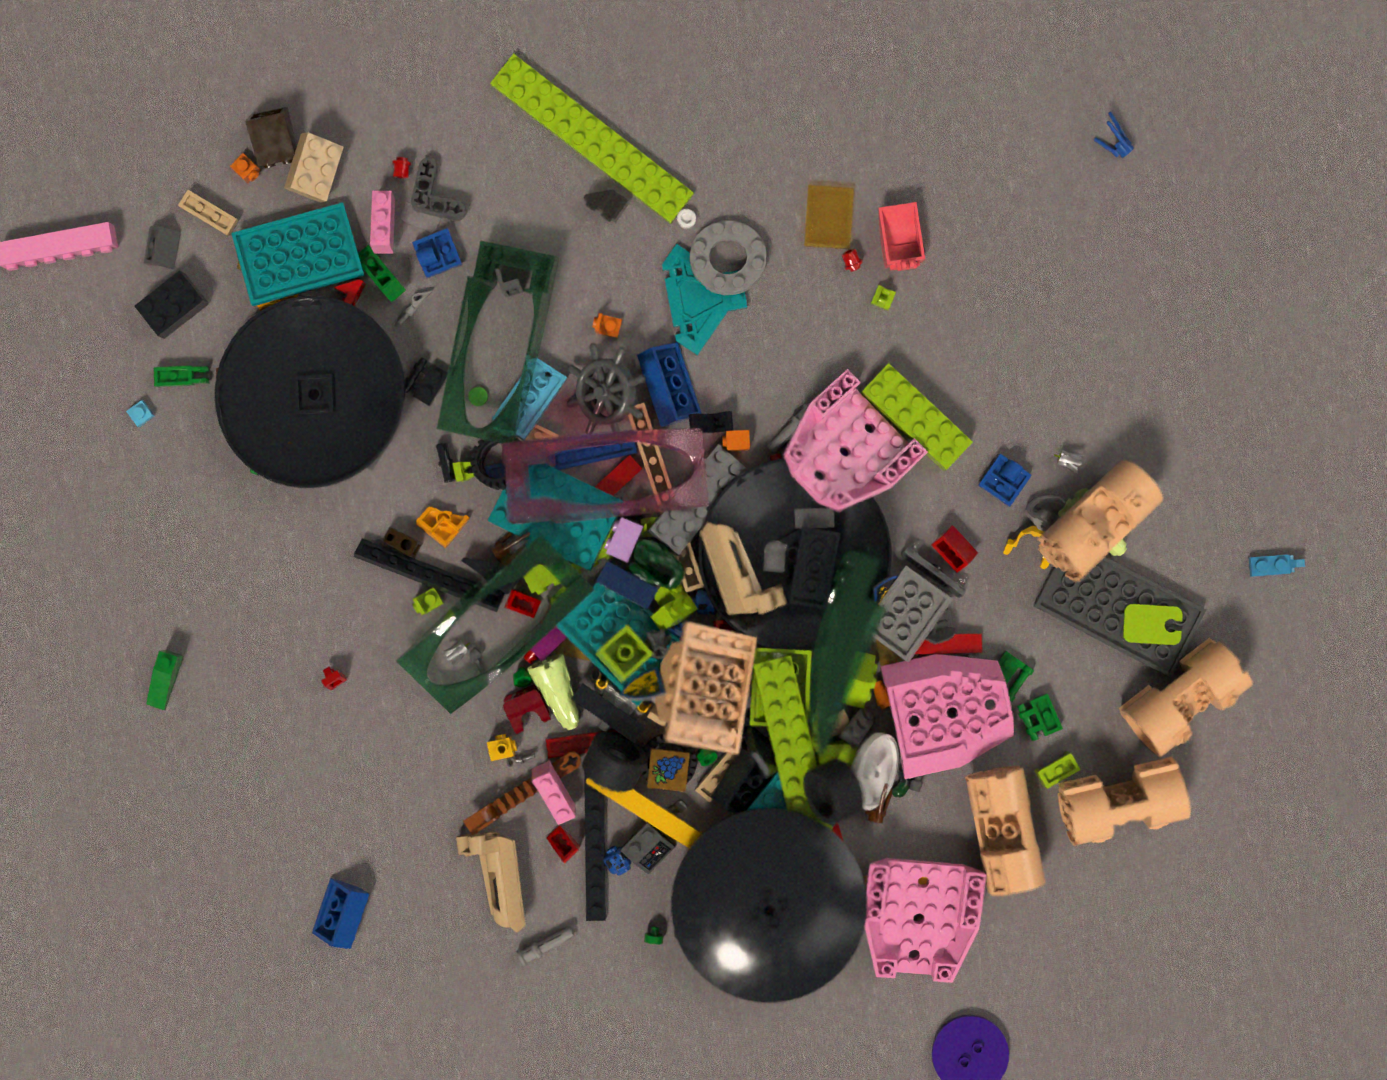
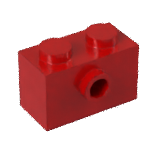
M953 525L931 544L956 573L970 564L978 554L975 548Z

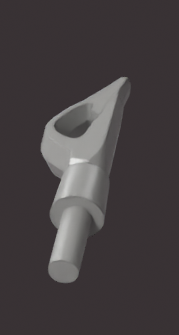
M433 291L414 294L411 297L412 305L405 310L406 313L398 322L402 325L409 316L411 317L415 313L416 309ZM422 295L421 299H419L418 301L415 300V297Z

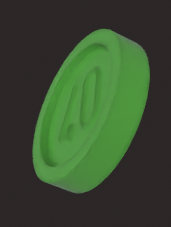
M475 387L469 392V401L475 406H483L488 400L486 390L481 387Z

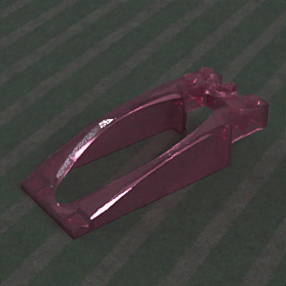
M702 429L605 432L502 444L508 500L506 501L507 521L512 524L552 520L558 524L709 506ZM641 442L683 454L693 462L695 467L694 474L686 482L661 493L628 502L590 505L569 503L548 497L530 498L528 465L548 463L551 467L556 466L555 453L564 450Z

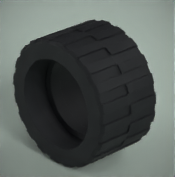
M604 731L594 736L583 759L582 768L588 778L597 785L610 791L627 792L635 787L647 763V755L637 742L634 744L622 734Z
M833 758L805 773L803 789L807 802L822 822L828 825H835L862 811L865 802L862 784L848 763L842 759Z

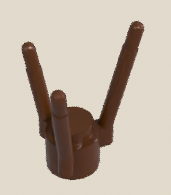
M508 532L492 548L497 560L501 561L504 559L507 561L532 552L533 549L529 548L509 554L512 552L510 548L530 536V533L527 532L507 544L505 541L513 534Z
M887 783L884 784L879 806L872 810H865V814L868 815V820L871 822L883 823V819L886 816V810L892 797L893 789L891 788L885 800Z

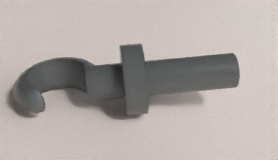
M521 754L518 758L515 756L508 757L506 762L509 767H512L509 760L513 758L516 763L524 764L526 760L535 758V754L526 756Z

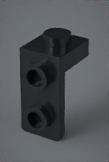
M732 411L714 414H689L690 433L733 431Z

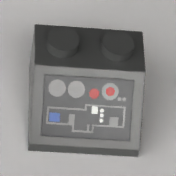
M645 822L622 846L620 851L649 875L675 846L656 827Z

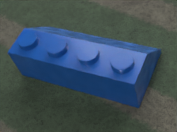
M678 342L651 347L637 354L661 427L688 420L689 414H702Z

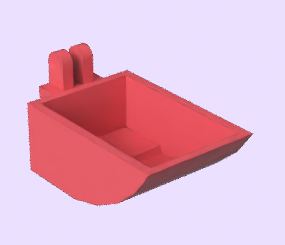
M917 202L879 207V230L884 267L897 271L916 269L925 260Z

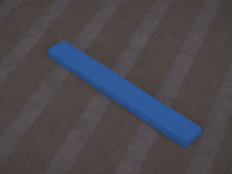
M634 434L622 436L620 440L613 438L531 457L558 470L632 455L638 452ZM516 460L485 466L484 469L490 477L502 478L512 470Z

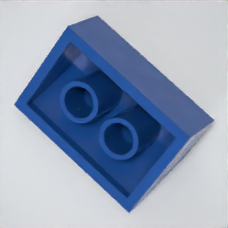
M330 878L312 933L331 947L351 949L368 902L369 893L360 887Z

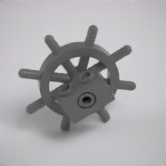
M591 343L589 348L593 361L588 363L582 371L574 365L568 368L570 373L578 377L576 384L577 398L569 400L567 406L572 408L579 405L584 415L590 419L585 430L586 435H592L596 423L601 425L610 424L613 438L620 440L621 434L618 422L624 420L629 413L638 419L643 416V413L634 407L639 404L635 385L643 383L645 377L639 375L632 378L629 367L626 368L621 363L626 352L624 347L618 349L614 359H600L597 345ZM603 367L609 368L610 371L604 373ZM595 372L599 382L591 378ZM589 386L594 388V392L589 393ZM597 399V403L594 408L591 401ZM604 404L608 416L601 414Z

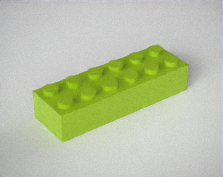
M889 363L861 392L908 439L912 441L915 438L928 451L926 455L943 471H946L973 443L970 438Z

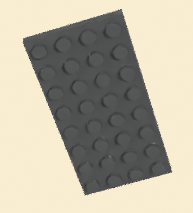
M1106 557L1080 581L1069 579L1065 576L1066 571H1062L1060 568H1053L1033 607L1172 678L1206 609ZM1129 604L1180 608L1183 614L1182 621L1169 619L1165 622V629L1168 632L1182 631L1181 641L1176 645L1127 642L1123 638L1125 607Z

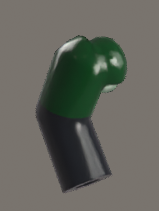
M903 770L897 771L900 782L892 789L894 797L901 798L905 796L910 788L909 778L904 779Z

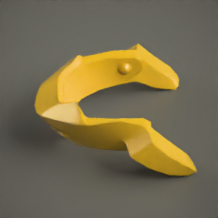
M1030 526L1022 530L1014 540H1007L1003 554L1009 555L1013 547L1016 548L1019 539L1024 535L1031 534L1034 537H1040L1045 531L1038 529L1036 526ZM1042 555L1040 568L1045 570L1050 563Z

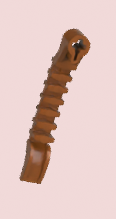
M571 751L551 764L561 779L577 769L582 759L579 753ZM569 756L578 758L576 765L568 764L563 767L569 761ZM532 776L528 780L523 781L519 786H515L511 791L504 793L502 797L495 799L494 802L489 803L463 820L471 835L473 836L499 819L502 814H507V811L516 808V805L525 802L530 796H534L538 790L532 782Z

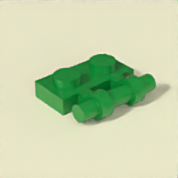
M1048 693L1029 700L1032 707L1030 709H1026L1024 703L1017 705L1018 715L1020 719H1023L1026 726L1025 731L1027 735H1030L1032 741L1039 739L1037 731L1042 730L1043 735L1048 736L1063 729ZM1035 714L1039 724L1033 725L1030 716Z

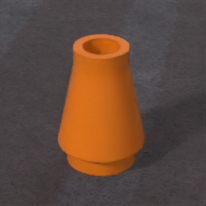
M882 680L876 682L873 690L877 707L880 706L881 710L890 707L887 688Z

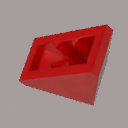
M512 589L505 608L535 618L541 600Z
M561 825L546 838L563 863H566L580 849V845Z

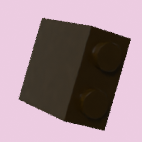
M288 107L251 114L245 123L258 167L271 168L276 166L275 163L283 162V164L292 163L297 147Z

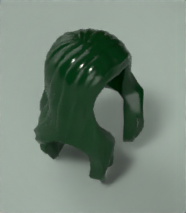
M643 540L637 543L636 549L633 552L639 566L631 563L628 569L647 583L657 584L665 589L677 588L685 577V569L676 557L668 551L666 545L661 542L656 543L653 540Z

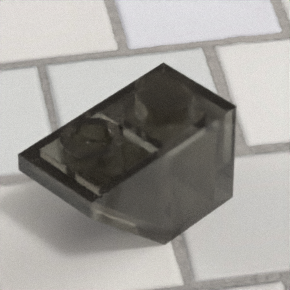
M614 190L589 193L583 197L586 202L585 205L592 211L598 210L601 212V217L608 222L612 220L616 223L629 205L628 200Z

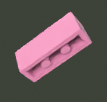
M372 191L370 246L374 254H393L395 198L392 191Z
M547 761L532 768V782L557 824L560 825L575 818L576 805L551 762Z

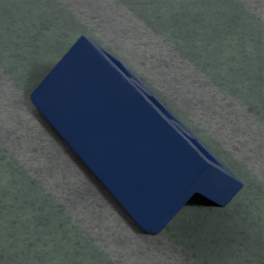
M609 561L606 562L596 582L645 609H648L658 591V588Z

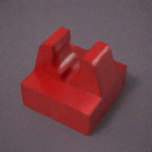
M330 666L323 670L325 678L321 682L329 690H333L347 681L343 673L338 670L335 671L333 668L331 669Z

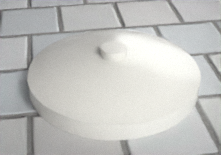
M875 733L870 736L861 746L853 763L852 769L857 774L864 791L865 802L863 809L872 810L879 806L884 784H888L886 798L897 774L899 763L898 745L892 736L885 733Z

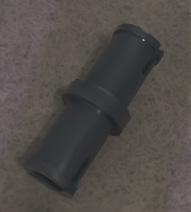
M448 443L437 444L438 465L442 469L444 483L448 481L453 482L456 480L452 466L454 462L450 457Z

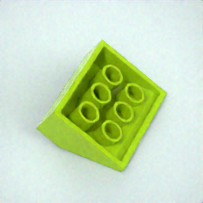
M755 648L753 664L791 655L808 725L812 651ZM752 666L750 725L767 726Z

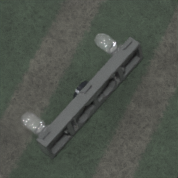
M918 538L911 548L907 547L900 556L958 599L967 591L963 587L970 578L968 573H963L959 582L956 583L941 572V567L936 564H930L917 554L918 551L916 550H919L923 545V539Z

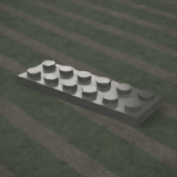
M717 444L648 531L661 543L665 544L676 556L680 555L704 524L711 506L720 493L735 478L743 474L747 468L720 444Z

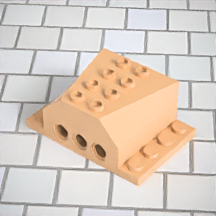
M684 623L681 642L672 643L667 655L661 662L660 675L666 694L655 698L659 720L668 722L665 735L666 741L733 754L739 753L757 638L693 623Z

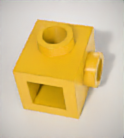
M506 734L494 736L495 740L487 742L491 761L513 757L515 751H517L516 741L512 740L511 736L506 737Z

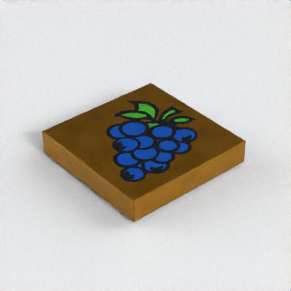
M651 748L647 788L686 792L690 752Z

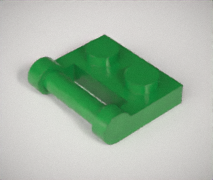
M1005 651L998 660L1006 684L1018 667L1023 670L1008 691L1009 700L1013 702L1016 698L1015 694L1027 677L1033 674L1034 670Z

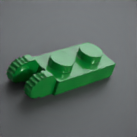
M190 365L153 368L154 387L192 386L194 384L209 383L208 378L194 379V372L205 373L209 371V367L206 366L194 367Z

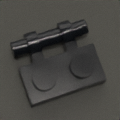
M421 357L419 362L413 366L414 370L409 378L405 379V392L409 393L412 387L415 388L416 392L413 397L431 406L450 374L434 364L431 365L429 370L424 368L428 360ZM420 373H423L425 377L419 385L415 381Z

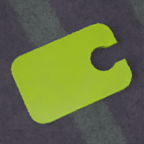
M1129 604L1124 609L1123 638L1131 643L1176 645L1181 641L1182 631L1168 632L1165 629V622L1169 619L1182 621V611L1174 606Z

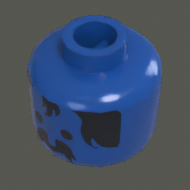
M698 590L696 596L692 597L698 609V614L714 615L717 610L711 603L706 590Z
M614 845L606 850L607 854L603 861L611 874L619 876L631 868L632 861L620 851L622 847L617 848Z

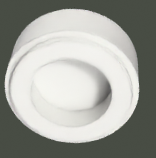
M683 209L678 213L677 222L684 229L692 228L696 223V215L691 209Z

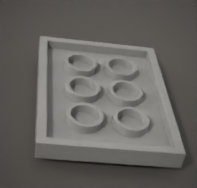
M905 566L862 629L906 662H909L953 598L910 567Z

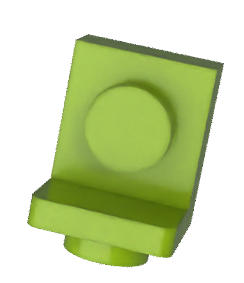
M431 588L423 594L414 597L412 605L417 613L425 615L443 605L444 602L435 588Z

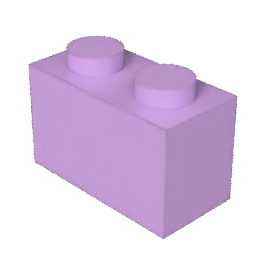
M622 517L620 521L616 520L612 529L615 531L613 538H608L604 547L607 549L606 553L628 562L643 526Z

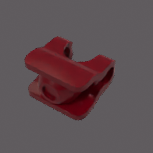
M535 684L504 698L503 709L516 734L524 732L522 716L526 712L537 713L543 722L551 720V715L543 695Z

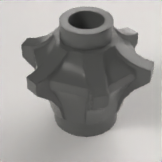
M664 629L647 632V637L642 642L653 653L652 656L654 658L666 656L668 644L672 640L671 636H667Z

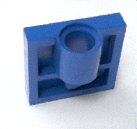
M448 228L412 242L418 261L427 279L463 265Z
M999 454L978 486L1010 507L1032 475L1015 461Z

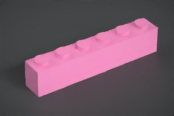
M105 222L0 242V266L8 271H12L24 265L25 267H34L40 262L50 264L55 263L56 259L72 260L78 255L88 257L94 255V252H112V249L118 248L115 226Z

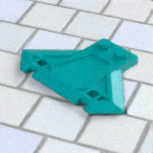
M676 243L662 264L663 271H669L670 274L669 278H665L673 327L679 326L680 334H675L676 341L698 356L727 312L746 309L748 306L745 292L736 295H721L707 290L693 275L690 265V252ZM681 268L682 275L677 276L676 269ZM739 270L725 272L723 274H733L738 272ZM692 324L693 331L688 332L687 325Z

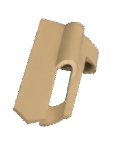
M709 522L705 524L701 530V535L728 614H751L757 612L761 614L788 603L781 585L761 590L738 533L725 525H713ZM729 541L734 542L742 565L740 570Z
M497 832L476 833L473 836L471 834L456 836L459 855L467 857L479 854L490 912L495 922L502 927H510L516 933L525 927L515 840L503 837ZM495 877H496V884H497V892H498V900H499V908H500V910L497 908V905H496L495 890H494V883H493V880L495 879Z

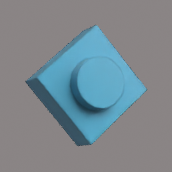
M143 400L126 411L137 427H141L155 416Z

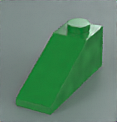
M369 245L358 253L362 268L391 302L406 291L378 255L374 254Z
M168 650L159 651L152 672L146 705L166 710L184 658L183 655Z

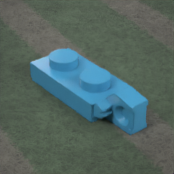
M1289 554L1249 557L1250 577L1290 574L1295 572V567H1305V559L1294 560L1293 555Z

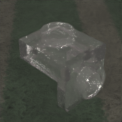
M780 541L768 543L764 550L763 570L783 572L785 551L788 545L782 544Z

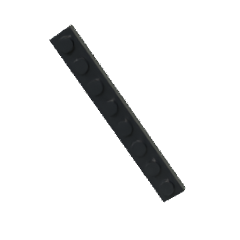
M363 538L354 552L355 558L494 612L498 611L505 593Z
M584 772L586 921H605V863L603 861L605 857L604 794L586 783L588 776Z

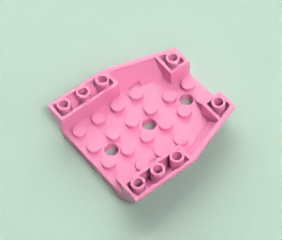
M848 369L808 405L784 453L791 475L818 503L837 511L892 488L928 453L915 438L908 443L856 389L861 382ZM865 425H870L873 433L867 432ZM840 448L846 449L848 456H843L840 453ZM815 472H820L823 475V480H818L815 477Z
M934 654L911 659L909 662L902 661L880 666L884 685L887 688L901 753L904 779L962 767L1014 736V722L1007 686L997 660ZM993 699L995 706L990 710L986 709V700ZM950 707H955L957 710V714L953 718L947 716V710ZM913 715L919 718V723L916 726H911L908 722L909 718Z
M885 858L870 863L866 890L867 916L865 930L876 977L895 978L896 972L927 974L932 976L933 981L953 983L979 931L986 873L964 864L893 858ZM919 878H928V882L926 884H918ZM918 913L923 915L921 921L913 920L914 915ZM912 950L919 951V954L914 958L908 956Z

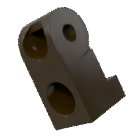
M392 527L388 528L383 538L385 543L412 558L416 557L423 544Z

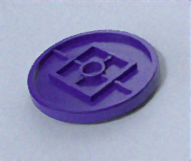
M962 1015L949 1020L940 1028L932 1044L931 1056L934 1069L941 1080H1001L1008 1067L1009 1048L1003 1033L993 1022L977 1015Z

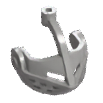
M1040 496L1028 504L1025 514L1038 529L1046 531L1051 525L1048 520L1044 519L1045 515L1050 511L1063 509L1066 503L1059 496ZM1041 508V510L1033 513V510Z

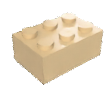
M309 132L302 133L284 189L318 202H327L343 146Z

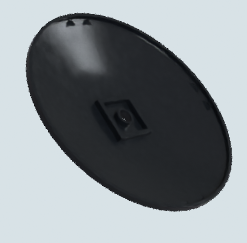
M302 296L283 300L265 308L249 319L238 330L227 346L220 361L215 382V408L218 422L228 445L235 455L247 467L265 479L295 488H321L335 485L354 477L369 467L383 453L392 440L400 423L405 401V379L402 363L393 342L384 329L359 308L341 300L322 296ZM313 390H318V398L312 400L310 393Z
M783 458L757 465L735 478L720 493L706 516L703 527L709 522L713 525L728 526L738 533L761 590L781 585L787 602L795 560L790 559L788 553L791 549H797L801 526L840 533L827 610L787 603L761 614L759 612L728 614L702 535L700 536L699 568L711 603L719 615L734 630L742 635L757 638L756 643L773 649L813 650L833 644L861 626L873 613L884 594L886 586L880 593L877 601L873 603V587L889 577L892 562L889 529L885 517L873 496L840 511L822 505L791 475L787 461ZM815 472V477L818 480H823V475L820 472ZM729 541L740 570L742 565L734 542ZM848 573L846 582H844L843 576Z
M780 808L750 809L738 812L715 823L701 834L688 849L679 865L673 883L671 895L672 923L680 948L687 960L713 986L727 994L748 1001L761 1003L785 1002L804 997L822 988L832 981L849 963L857 950L865 928L867 916L866 888L859 866L851 851L824 824L792 810ZM772 905L775 907V911L773 914H766L764 907Z

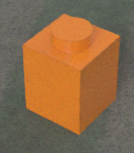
M749 430L726 431V436H722L723 447H726L727 451L750 450Z

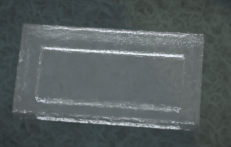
M406 201L399 219L434 234L439 227L442 217L418 213L412 208L411 203Z
M832 508L794 509L795 528H801V526L810 528L834 527V509Z

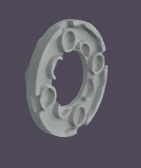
M737 221L713 223L704 228L692 243L690 250L691 270L697 281L713 293L721 295L743 293L760 280L766 266L765 245L758 233L746 224ZM720 241H736L746 250V264L738 272L723 274L715 270L710 264V251Z

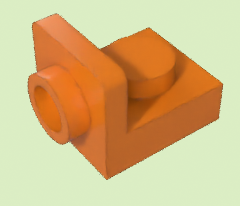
M244 153L230 165L247 183L257 179L261 171Z
M599 313L598 317H594L592 328H595L596 334L618 339L622 319Z

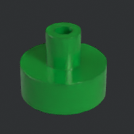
M524 667L518 668V671L513 674L514 685L517 687L531 685L533 679L528 670H525Z
M702 747L698 749L700 753L697 756V760L702 766H709L717 759L715 750Z
M652 926L651 933H645V943L663 944L664 935L658 934L659 927Z

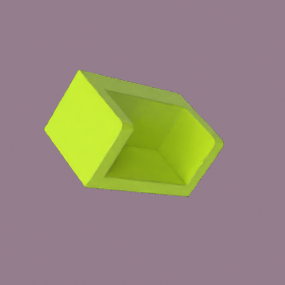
M1066 751L1064 756L1041 769H1034V772L1042 786L1048 789L1081 769L1072 753Z

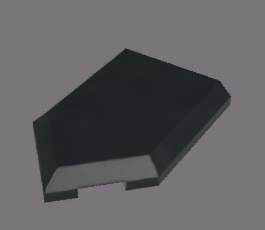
M752 726L743 727L749 756L753 762L756 761L762 770L760 772L762 776L767 778L776 772L771 742Z

